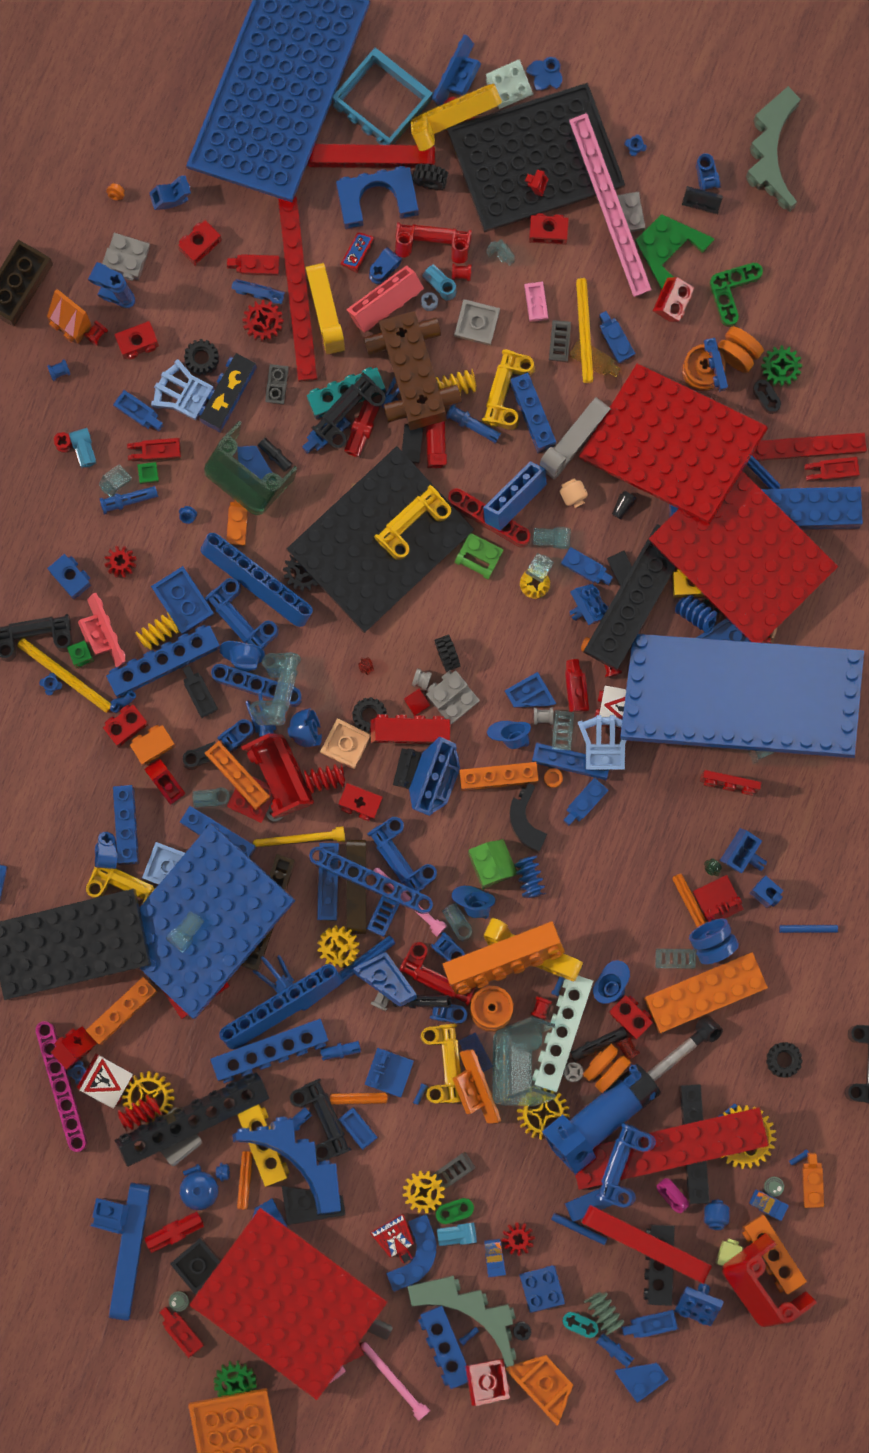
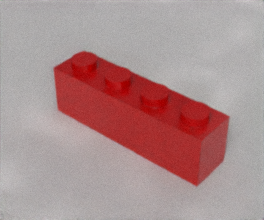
M380 714L371 720V743L432 744L438 737L450 741V719H444V716H433V719H425L423 715H417L414 718H407V715H395V718H388V715Z

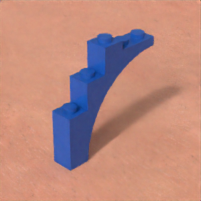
M287 1117L275 1118L276 1121L270 1123L271 1130H269V1126L257 1127V1131L241 1128L232 1135L233 1142L252 1143L265 1146L288 1159L302 1173L309 1184L315 1199L317 1214L341 1211L336 1164H330V1161L318 1162L319 1165H317L315 1142H309V1139H299L295 1143L293 1120H287Z

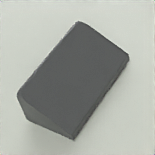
M376 1318L367 1331L387 1340L393 1327Z

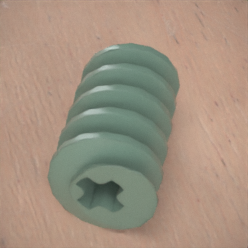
M599 1291L587 1298L584 1303L591 1302L588 1310L595 1309L592 1316L600 1317L596 1323H603L604 1325L600 1330H607L608 1332L605 1335H608L621 1327L624 1320H617L620 1313H613L616 1307L609 1306L612 1302L611 1299L605 1300L608 1293H601Z

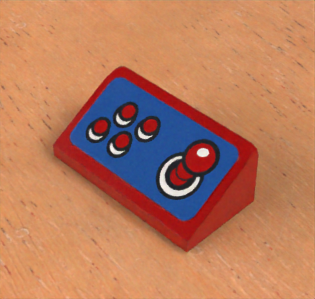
M357 232L340 265L357 273L374 243V237Z

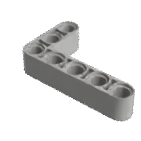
M597 397L589 404L556 447H550L541 458L540 466L545 468L546 474L553 480L564 470L611 409Z

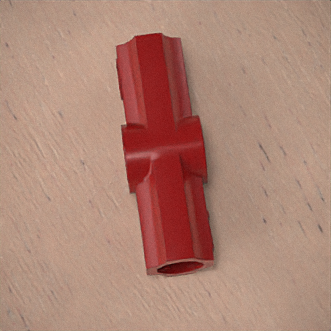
M366 400L364 401L358 417L353 422L350 431L351 435L344 449L345 453L353 457H360L365 442L372 433L373 423L380 407H373Z
M197 1211L181 1220L177 1219L162 1227L163 1229L144 1239L150 1252L153 1253L168 1244L172 1245L186 1238V1235L204 1227V1223Z

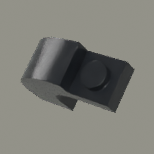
M528 783L527 787L523 786L518 797H521V800L513 797L509 819L517 839L527 848L539 853L547 834L534 828L527 820L526 806L535 789L534 785Z

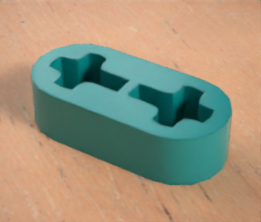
M567 1312L563 1316V1325L568 1330L587 1338H593L597 1335L599 1329L595 1321L575 1312ZM574 1315V1319L580 1322L579 1326L575 1324L568 1326L566 1318H571ZM592 1323L595 1331L586 1334V1329L581 1327L582 1324L589 1326Z

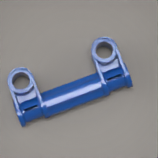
M96 262L88 280L101 287L97 295L123 308H131L136 300L123 275L104 264Z
M233 578L226 579L217 588L212 590L205 597V600L209 601L216 608V612L243 643L256 645L253 642L254 640L264 650L278 636V626L272 621H265L254 630L230 603L241 593L240 583ZM235 583L236 590L231 593L228 592V585ZM268 625L274 627V632L271 635L265 634V628Z
M392 817L375 827L367 835L372 837L377 845L376 848L396 874L401 884H405V886L420 892L437 878V870L433 865L426 864L415 872L392 841V839L403 832L404 823L400 818ZM393 821L400 822L401 827L398 831L390 829V824ZM426 868H431L434 871V875L430 879L423 876Z
M622 1123L620 1136L615 1141L601 1181L602 1186L596 1198L624 1208L633 1205L636 1200L635 1193L632 1190L619 1185L630 1150L634 1148L643 1152L650 1151L655 1147L656 1141L653 1135L641 1131L634 1126ZM643 1137H646L649 1140V1145L647 1148H644L641 1145V1140ZM623 1193H626L629 1196V1201L627 1204L623 1203L621 1200V1195Z

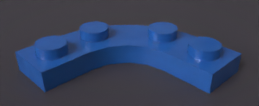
M427 1214L408 1221L416 1240V1254L411 1262L405 1266L386 1273L393 1292L422 1279L433 1265L436 1256V1239Z

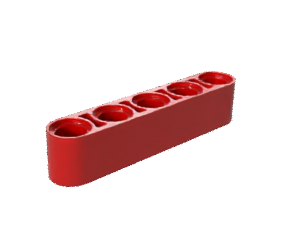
M454 488L449 492L448 502L458 512L517 547H525L529 544L530 532L527 528L511 520L508 523L511 528L509 531H499L485 523L483 509L486 505L485 503L458 488ZM453 495H459L461 496L462 500L458 503H455L452 501L451 497ZM474 504L478 507V510L470 512L468 506ZM520 533H523L526 535L527 539L525 541H519L516 538V536Z

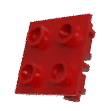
M253 777L271 798L259 809L255 810L235 788L227 807L262 823L274 797L267 783Z
M727 875L692 891L707 922L720 918L725 919L744 910L742 901L737 896Z

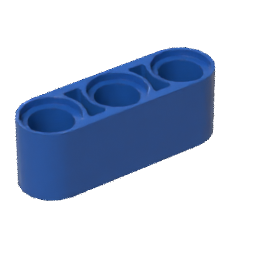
M599 1188L565 1203L572 1222L584 1217L589 1205L602 1210L614 1204L596 1198L601 1189Z

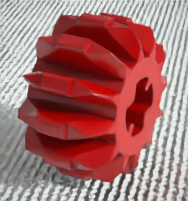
M115 546L116 552H113L111 549L108 551L111 556H105V560L109 562L104 565L106 568H109V574L114 573L115 578H118L120 573L123 578H126L125 572L131 575L133 572L130 567H137L135 563H132L137 558L132 556V550L127 551L126 546H123L121 551L118 546ZM120 558H123L125 563H121V566H119L116 561H120Z
M515 1222L516 1229L514 1230L511 1225H508L511 1232L503 1231V1234L507 1235L508 1238L501 1239L502 1242H509V1244L504 1246V1249L506 1250L512 1246L510 1250L511 1255L514 1254L515 1249H517L518 1256H521V1249L526 1254L529 1253L525 1246L528 1245L531 1248L534 1246L528 1240H534L535 1237L527 1236L532 1232V1229L530 1228L524 1232L526 1228L525 1223L519 1229V1223ZM518 1233L522 1234L521 1238L523 1239V1242H519V1245L515 1244L513 1236L515 1234L518 1236Z

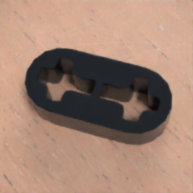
M758 380L753 387L754 395L767 413H776L781 406L779 397L768 381ZM759 385L766 387V396L762 391L758 392ZM767 398H769L771 402H776L775 409L773 407H768L769 401Z

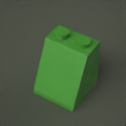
M504 839L486 842L468 850L469 858L482 889L517 876L516 868Z

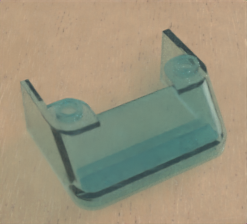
M529 1017L502 1028L495 1033L493 1038V1101L496 1104L503 1106H536L556 1098V1094L543 1091L540 1087L532 1086V1051L537 1050L541 1046L542 1033L555 1028V1024L535 1017Z

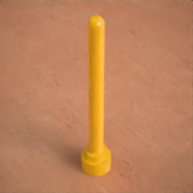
M344 826L332 829L330 832L255 839L253 845L261 847L328 839L345 842Z

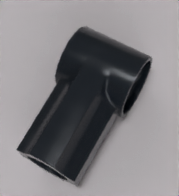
M215 741L197 749L186 751L182 758L185 768L195 770L198 766L211 762L205 755V752L215 744ZM189 756H194L197 761L194 764H188L186 759Z

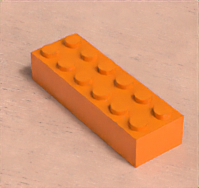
M551 921L445 962L443 967L455 994L463 995L470 992L472 988L487 986L488 982L495 979L496 981L503 980L508 974L513 972L514 974L521 973L526 967L539 966L543 964L544 960L557 959L565 951L554 923Z
M751 952L644 997V1000L659 1034L765 990L768 987L754 954Z

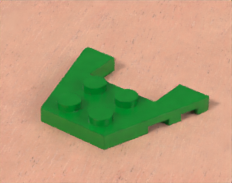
M662 214L635 241L643 258L648 263L654 278L659 283L661 290L666 279L674 277L663 265L686 241L691 242L701 253L714 242V238Z

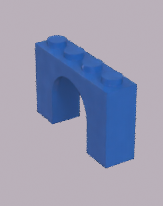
M400 166L392 171L379 170L376 174L369 175L368 173H363L355 178L342 177L339 181H336L345 229L363 226L360 199L368 189L373 187H384L394 194L400 219L419 216L410 167Z

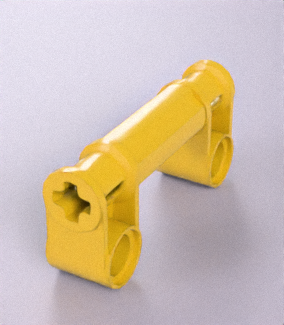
M504 349L502 350V360L497 367L486 404V414L481 422L490 426L513 430L519 425L518 414L513 409L503 407L512 374L523 375L529 373V376H531L535 371V366L530 356ZM524 363L531 365L527 370L522 369L521 366ZM508 416L515 417L512 423L505 421Z
M429 485L428 490L421 496H417L374 538L393 558L401 560L409 553V545L400 535L426 511L436 521H445L451 513V507L438 491ZM437 508H444L446 515H438ZM402 546L405 549V553L402 555L397 554L395 547Z
M94 867L92 876L86 886V892L92 898L103 896L109 884L124 891L136 889L137 897L143 899V903L155 890L154 885L117 868ZM98 884L101 890L98 894L94 895L91 893V887Z
M457 1024L427 1027L421 1032L420 1038L424 1044H441L445 1085H436L428 1088L426 1098L431 1103L461 1102L452 1079L461 1073L459 1046L455 1032ZM428 1030L435 1034V1038L431 1042L427 1041L424 1037L425 1032ZM432 1089L440 1091V1098L438 1100L431 1099L430 1092Z

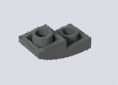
M270 364L265 402L284 404L289 366Z

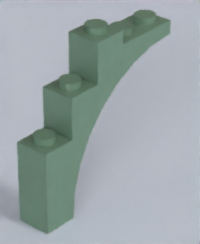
M788 86L755 115L754 125L763 133L751 143L750 152L755 159H760V161L748 170L746 177L747 182L758 190L765 186L767 193L771 196L774 195L778 200V204L790 212L795 208L797 201L789 192L782 179L778 165L777 147L780 131L790 114L799 106L801 99Z
M453 1275L408 1286L412 1306L426 1304L442 1305L457 1309L474 1318L485 1327L496 1341L502 1352L506 1367L514 1365L513 1360H517L515 1349H510L509 1341L512 1340L510 1328L506 1329L505 1327L512 1325V1320L516 1319L513 1307L509 1308L508 1304L485 1309L484 1305H488L486 1293L482 1294L480 1289L458 1294L457 1291L461 1290L459 1280H454Z

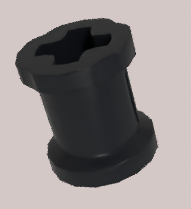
M518 1322L513 1328V1333L518 1340L525 1341L531 1336V1328L525 1322ZM520 1326H523L524 1329H528V1331L525 1332V1336H521L520 1333L517 1334V1331L520 1330Z

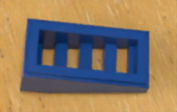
M382 896L366 929L385 937L399 904ZM385 901L391 905H394L393 909L385 905H382L383 902ZM382 908V909H384V910L390 912V913H391L390 916H388V915H386V914H384V913H382V912H379L380 909ZM377 915L387 919V922L376 919ZM374 922L384 926L383 930L373 926Z

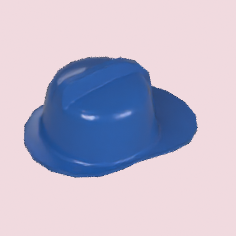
M226 641L219 648L224 658L231 661L237 669L245 672L255 670L258 663L262 662L265 658L264 650L257 645Z
M499 721L488 728L487 734L493 740L503 741L506 747L510 749H518L529 746L528 733L531 730V726L527 722Z
M465 885L455 888L452 892V899L464 907L468 916L484 919L489 917L491 907L495 904V897L478 888Z
M616 960L605 966L593 987V995L598 1002L608 1004L616 1002L623 997L625 987L630 978V970L627 964Z

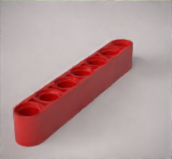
M315 144L307 166L319 168H396L405 166L406 168L415 169L417 164L435 165V147L432 146L427 150L420 151L417 145Z
M589 1205L581 1222L703 1284L712 1268V1265L592 1205Z

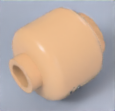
M574 478L562 484L563 488L560 489V494L567 506L574 505L576 508L585 503L583 499L587 498L588 493L582 481H576Z

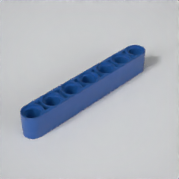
M209 533L200 548L201 553L292 624L297 627L306 625L313 612L312 607L220 535Z
M314 847L310 851V861L326 871L420 914H428L432 910L433 902L431 898L322 847ZM320 851L324 854L321 861L313 859L315 852ZM337 859L341 862L339 869L331 868L330 864L333 860ZM353 867L359 870L358 876L354 878L348 875L349 869ZM374 876L377 882L375 885L370 886L366 883V878ZM386 884L394 886V891L391 894L384 892L383 887ZM402 893H411L412 899L409 902H404L401 899ZM421 900L429 902L430 907L427 910L419 908L418 904Z
M331 964L322 966L224 1026L219 1033L220 1039L229 1049L239 1048L337 988L342 982L341 975Z
M130 1183L127 1199L129 1208L126 1223L123 1225L124 1234L121 1237L109 1318L124 1321H129L150 1196V1185Z

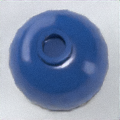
M311 708L301 710L293 715L290 721L288 735L299 746L314 747L322 742V734L318 735L317 727L321 728L315 711L311 710Z
M196 1171L188 1174L183 1179L179 1194L182 1202L188 1208L201 1211L215 1203L219 1187L212 1175Z

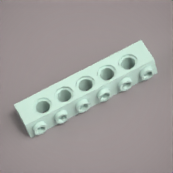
M578 976L575 982L567 979L564 980L562 987L566 989L563 996L559 995L556 1004L559 1010L557 1014L554 1013L550 1024L553 1025L551 1033L547 1032L544 1043L547 1046L545 1051L541 1050L538 1059L541 1065L539 1070L535 1069L532 1080L535 1081V1086L557 1092L593 980ZM571 990L578 991V1000L572 1001L569 998L568 994ZM569 1008L573 1011L571 1019L563 1017L562 1012L564 1009ZM558 1027L566 1028V1037L560 1038L557 1036L556 1030ZM553 1045L561 1048L559 1056H553L550 1053ZM546 1064H552L555 1067V1072L552 1075H547L544 1072Z

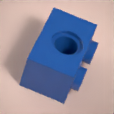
M64 554L47 569L72 599L75 600L91 586L89 582L91 578L84 570L81 572L76 567L78 563L72 556L68 558ZM68 572H75L74 579H66Z

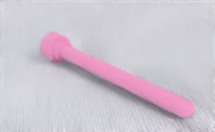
M375 868L373 870L374 872L389 878L380 868ZM386 884L392 891H394V886L392 884ZM406 892L401 894V899L404 902H409L412 899ZM416 912L431 926V932L436 937L446 929L447 925L443 921L435 920L430 914Z
M363 1342L361 1349L413 1408L412 1411L415 1413V1418L418 1421L422 1419L430 1409L422 1403L419 1404L368 1343Z

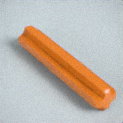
M681 873L675 875L672 880L696 926L699 927L705 924L706 920Z
M387 1093L331 1094L330 1102L331 1104L387 1103Z
M243 1151L241 1159L237 1208L243 1210L248 1208L253 1157L251 1151Z

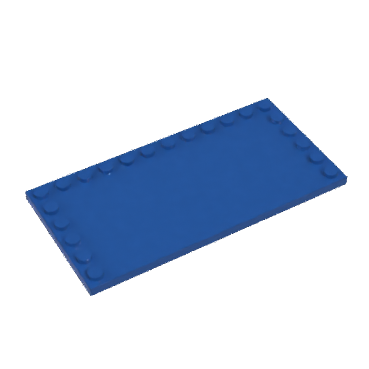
M252 0L187 162V168L292 202L369 8L370 0Z
M638 634L631 648L621 740L855 758L864 650Z

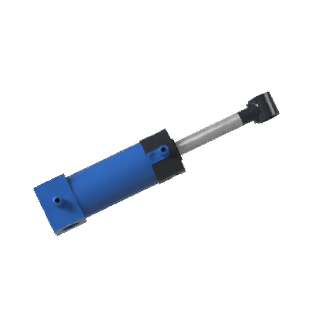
M709 1015L703 1016L696 1024V1033L650 1071L646 1072L638 1064L631 1065L629 1070L618 1081L572 1119L568 1120L564 1115H561L542 1131L552 1151L575 1175L596 1158L592 1149L617 1130L622 1123H625L661 1094L655 1083L659 1077L703 1041L705 1043L708 1041L714 1042L722 1035L723 1028Z

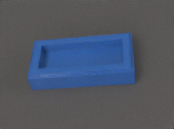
M353 1107L338 1119L362 1150L378 1138Z

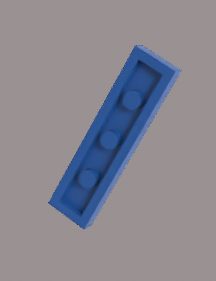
M540 743L535 745L532 762L607 780L609 769H586V754Z
M319 843V847L339 855V843ZM319 851V861H321L324 854ZM333 860L330 864L331 868L338 869L339 860ZM319 867L317 920L337 921L338 876Z

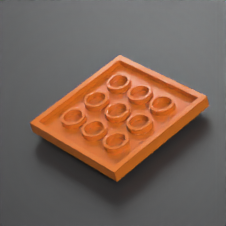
M267 1388L190 1402L188 1404L197 1453H279Z

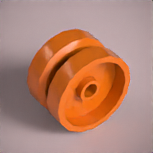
M735 326L730 327L725 334L726 340H721L717 347L723 353L728 365L742 373H748L754 365L753 360H758L763 354L764 349L746 331Z
M704 344L693 347L687 353L682 366V375L685 382L691 388L698 391H707L715 388L713 382L715 372L714 369H710L708 358H711V356L704 350ZM718 349V351L720 352V356H721L723 368H724V371H725V369H726V361H725V358H724V356H723V353Z
M486 986L474 994L470 1007V1015L475 1025L486 1032H496L508 1025L513 1014V1001L507 991L498 986ZM488 1006H489L490 1008H491L492 1006H494V1007H495V1010H494V1011H490V1010L488 1009Z
M612 1044L603 1052L601 1051L589 1063L590 1066L582 1074L588 1081H592L600 1075L601 1077L595 1083V1088L601 1093L631 1063L625 1056H620L613 1062L612 1060L618 1054V1049Z

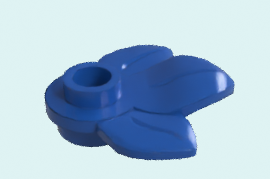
M548 57L544 61L536 60L526 70V73L535 76L534 86L536 90H544L549 85L557 89L562 83L560 62L554 57ZM548 65H553L555 68L549 69Z

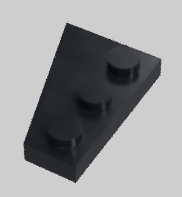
M282 1186L287 1225L346 1216L343 1195H339L340 1212L317 1214L312 1191Z

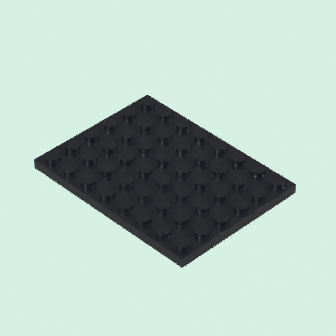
M588 83L447 128L484 233L531 218V215L543 214L597 196L569 121L586 113L614 189L617 190L625 187L624 179ZM537 170L545 172L549 180L542 196L535 195L532 188L525 182L527 174L535 176Z
M398 446L388 453L286 548L290 555L363 633L372 627L474 531L473 527L438 491L451 507V513L445 521L439 522L426 511L400 535L409 545V553L405 558L401 560L393 558L376 541L374 536L376 534L379 535L386 528V525L417 496H421L428 490L429 485L436 489ZM439 507L437 508V513L440 516H445L446 510ZM402 546L395 547L397 554L402 555L405 553V549Z

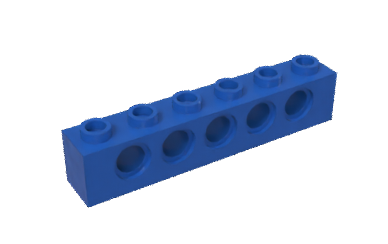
M202 625L195 629V633L190 635L188 633L178 637V641L174 643L167 642L156 652L154 650L148 651L143 655V658L139 660L136 658L126 663L127 666L121 669L116 667L110 670V674L106 675L116 697H123L130 690L135 691L219 650L220 645L210 625L207 627ZM196 639H200L203 642L199 648L192 646L193 641ZM182 647L185 649L183 656L175 655L177 648ZM161 656L168 657V661L164 665L158 663V659ZM145 664L151 666L148 673L141 672V667ZM126 673L133 674V679L129 682L123 679Z
M320 1018L211 1058L210 1060L217 1080H223V1083L235 1080V1075L241 1074L243 1077L253 1073L252 1069L259 1067L260 1070L268 1068L273 1061L278 1060V1063L287 1061L292 1054L296 1053L297 1056L308 1053L307 1049L315 1047V1050L325 1047V1042L329 1040ZM304 1033L312 1035L311 1043L305 1044L302 1042V1035ZM288 1039L294 1042V1048L290 1051L285 1050L283 1047L284 1042ZM269 1046H273L276 1049V1054L273 1057H267L265 1054V1050ZM250 1053L257 1055L258 1059L254 1064L247 1062V1056ZM231 1060L239 1062V1068L235 1071L229 1069L228 1064Z

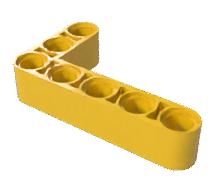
M495 84L486 85L411 120V133L419 150H427L435 144V133L501 104L502 100Z
M320 263L307 266L305 268L326 354L345 351L342 328L338 322L325 265Z
M491 918L483 937L489 946L515 935L510 932L504 922ZM562 954L557 959L544 960L543 964L536 967L575 982L583 963L576 958Z

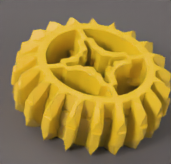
M151 1071L147 1072L146 1078L143 1072H140L141 1079L134 1075L132 1078L135 1083L133 1084L129 1081L128 1085L131 1088L124 1089L125 1092H128V1096L122 1095V1099H128V1102L123 1103V1107L129 1106V1109H132L133 1093L136 1087H138L141 1093L140 1099L143 1101L145 1093L149 1095L154 1094L153 1097L156 1100V1097L163 1092L164 1102L160 1109L162 1113L168 1114L169 1111L166 1110V1107L173 1108V1105L168 1102L169 1100H175V1097H169V1093L174 1092V1089L167 1090L171 1083L163 1084L166 1077L163 1076L158 1080L159 1073H155L154 1077L151 1078ZM151 1081L160 1087L149 1091L142 1083ZM155 1112V1119L157 1116L159 1117L163 1115H159L157 1112Z
M537 1087V1094L534 1095L533 1091L530 1090V1098L523 1095L526 1103L520 1101L519 1105L524 1106L523 1110L517 1109V1112L523 1113V1116L517 1117V1120L524 1119V1123L520 1127L523 1128L527 1125L526 1134L532 1130L531 1137L535 1138L536 1133H539V1140H542V1131L545 1129L548 1118H559L561 1115L568 1118L570 1115L564 1114L563 1111L569 1109V1106L562 1107L566 1099L558 1100L561 1097V1093H558L555 1097L553 1096L554 1091H550L549 1094L547 1093L548 1089L544 1088L543 1093H540V1088ZM542 1097L541 1105L538 1109H528L529 1104L534 1099ZM548 1098L557 1104L559 1112L549 1110L547 1106ZM543 1103H545L544 1108H546L548 1113H553V1115L545 1116L542 1124L540 1116L533 1113V1111H541ZM527 1115H534L539 1119V1129L530 1124Z

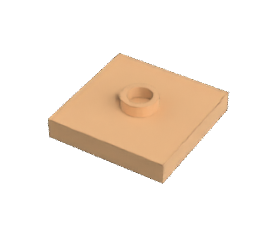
M337 718L320 753L355 770L371 735Z

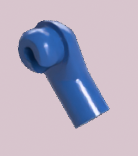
M130 690L123 697L113 699L110 710L117 713L123 707L129 705L136 698L135 692Z

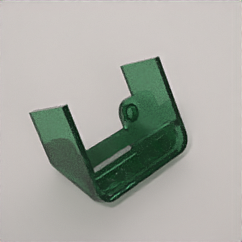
M238 421L220 440L204 466V474L254 515H261L294 481L298 468L294 466L284 478H281L276 473H268L262 479L257 477L233 457L238 448L235 439L239 436L242 425Z

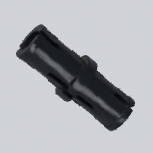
M264 438L258 444V447L269 456V460L271 462L274 461L284 472L288 471L293 465L281 453L282 450L280 448L277 449L267 438Z

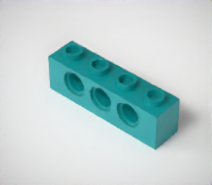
M369 367L362 371L384 393L386 392L377 367L374 369ZM355 374L346 376L345 380L341 382L333 381L323 389L315 388L311 390L310 394L307 395V400L315 420L322 418L342 396L340 393L342 389L349 388L352 384H355L362 375L358 374L355 376ZM374 393V394L371 396V398H373V397H375V396H378V395H380V394H379V393ZM326 395H330L333 397V400L327 403L323 401V398Z

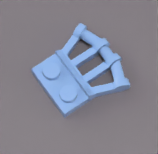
M177 359L173 366L162 372L161 380L154 386L155 394L151 407L174 409L196 421L202 406L205 405L214 387L191 375ZM181 370L189 381L185 383L172 375ZM170 381L184 388L181 395L165 387L167 382ZM162 393L177 399V402H162Z
M596 715V717L587 721H579L578 725L586 743V769H625V743L627 740H620L619 744H615V725L622 728V719L615 717V715H610V717ZM596 725V744H591L586 729ZM601 725H610L609 744H601Z

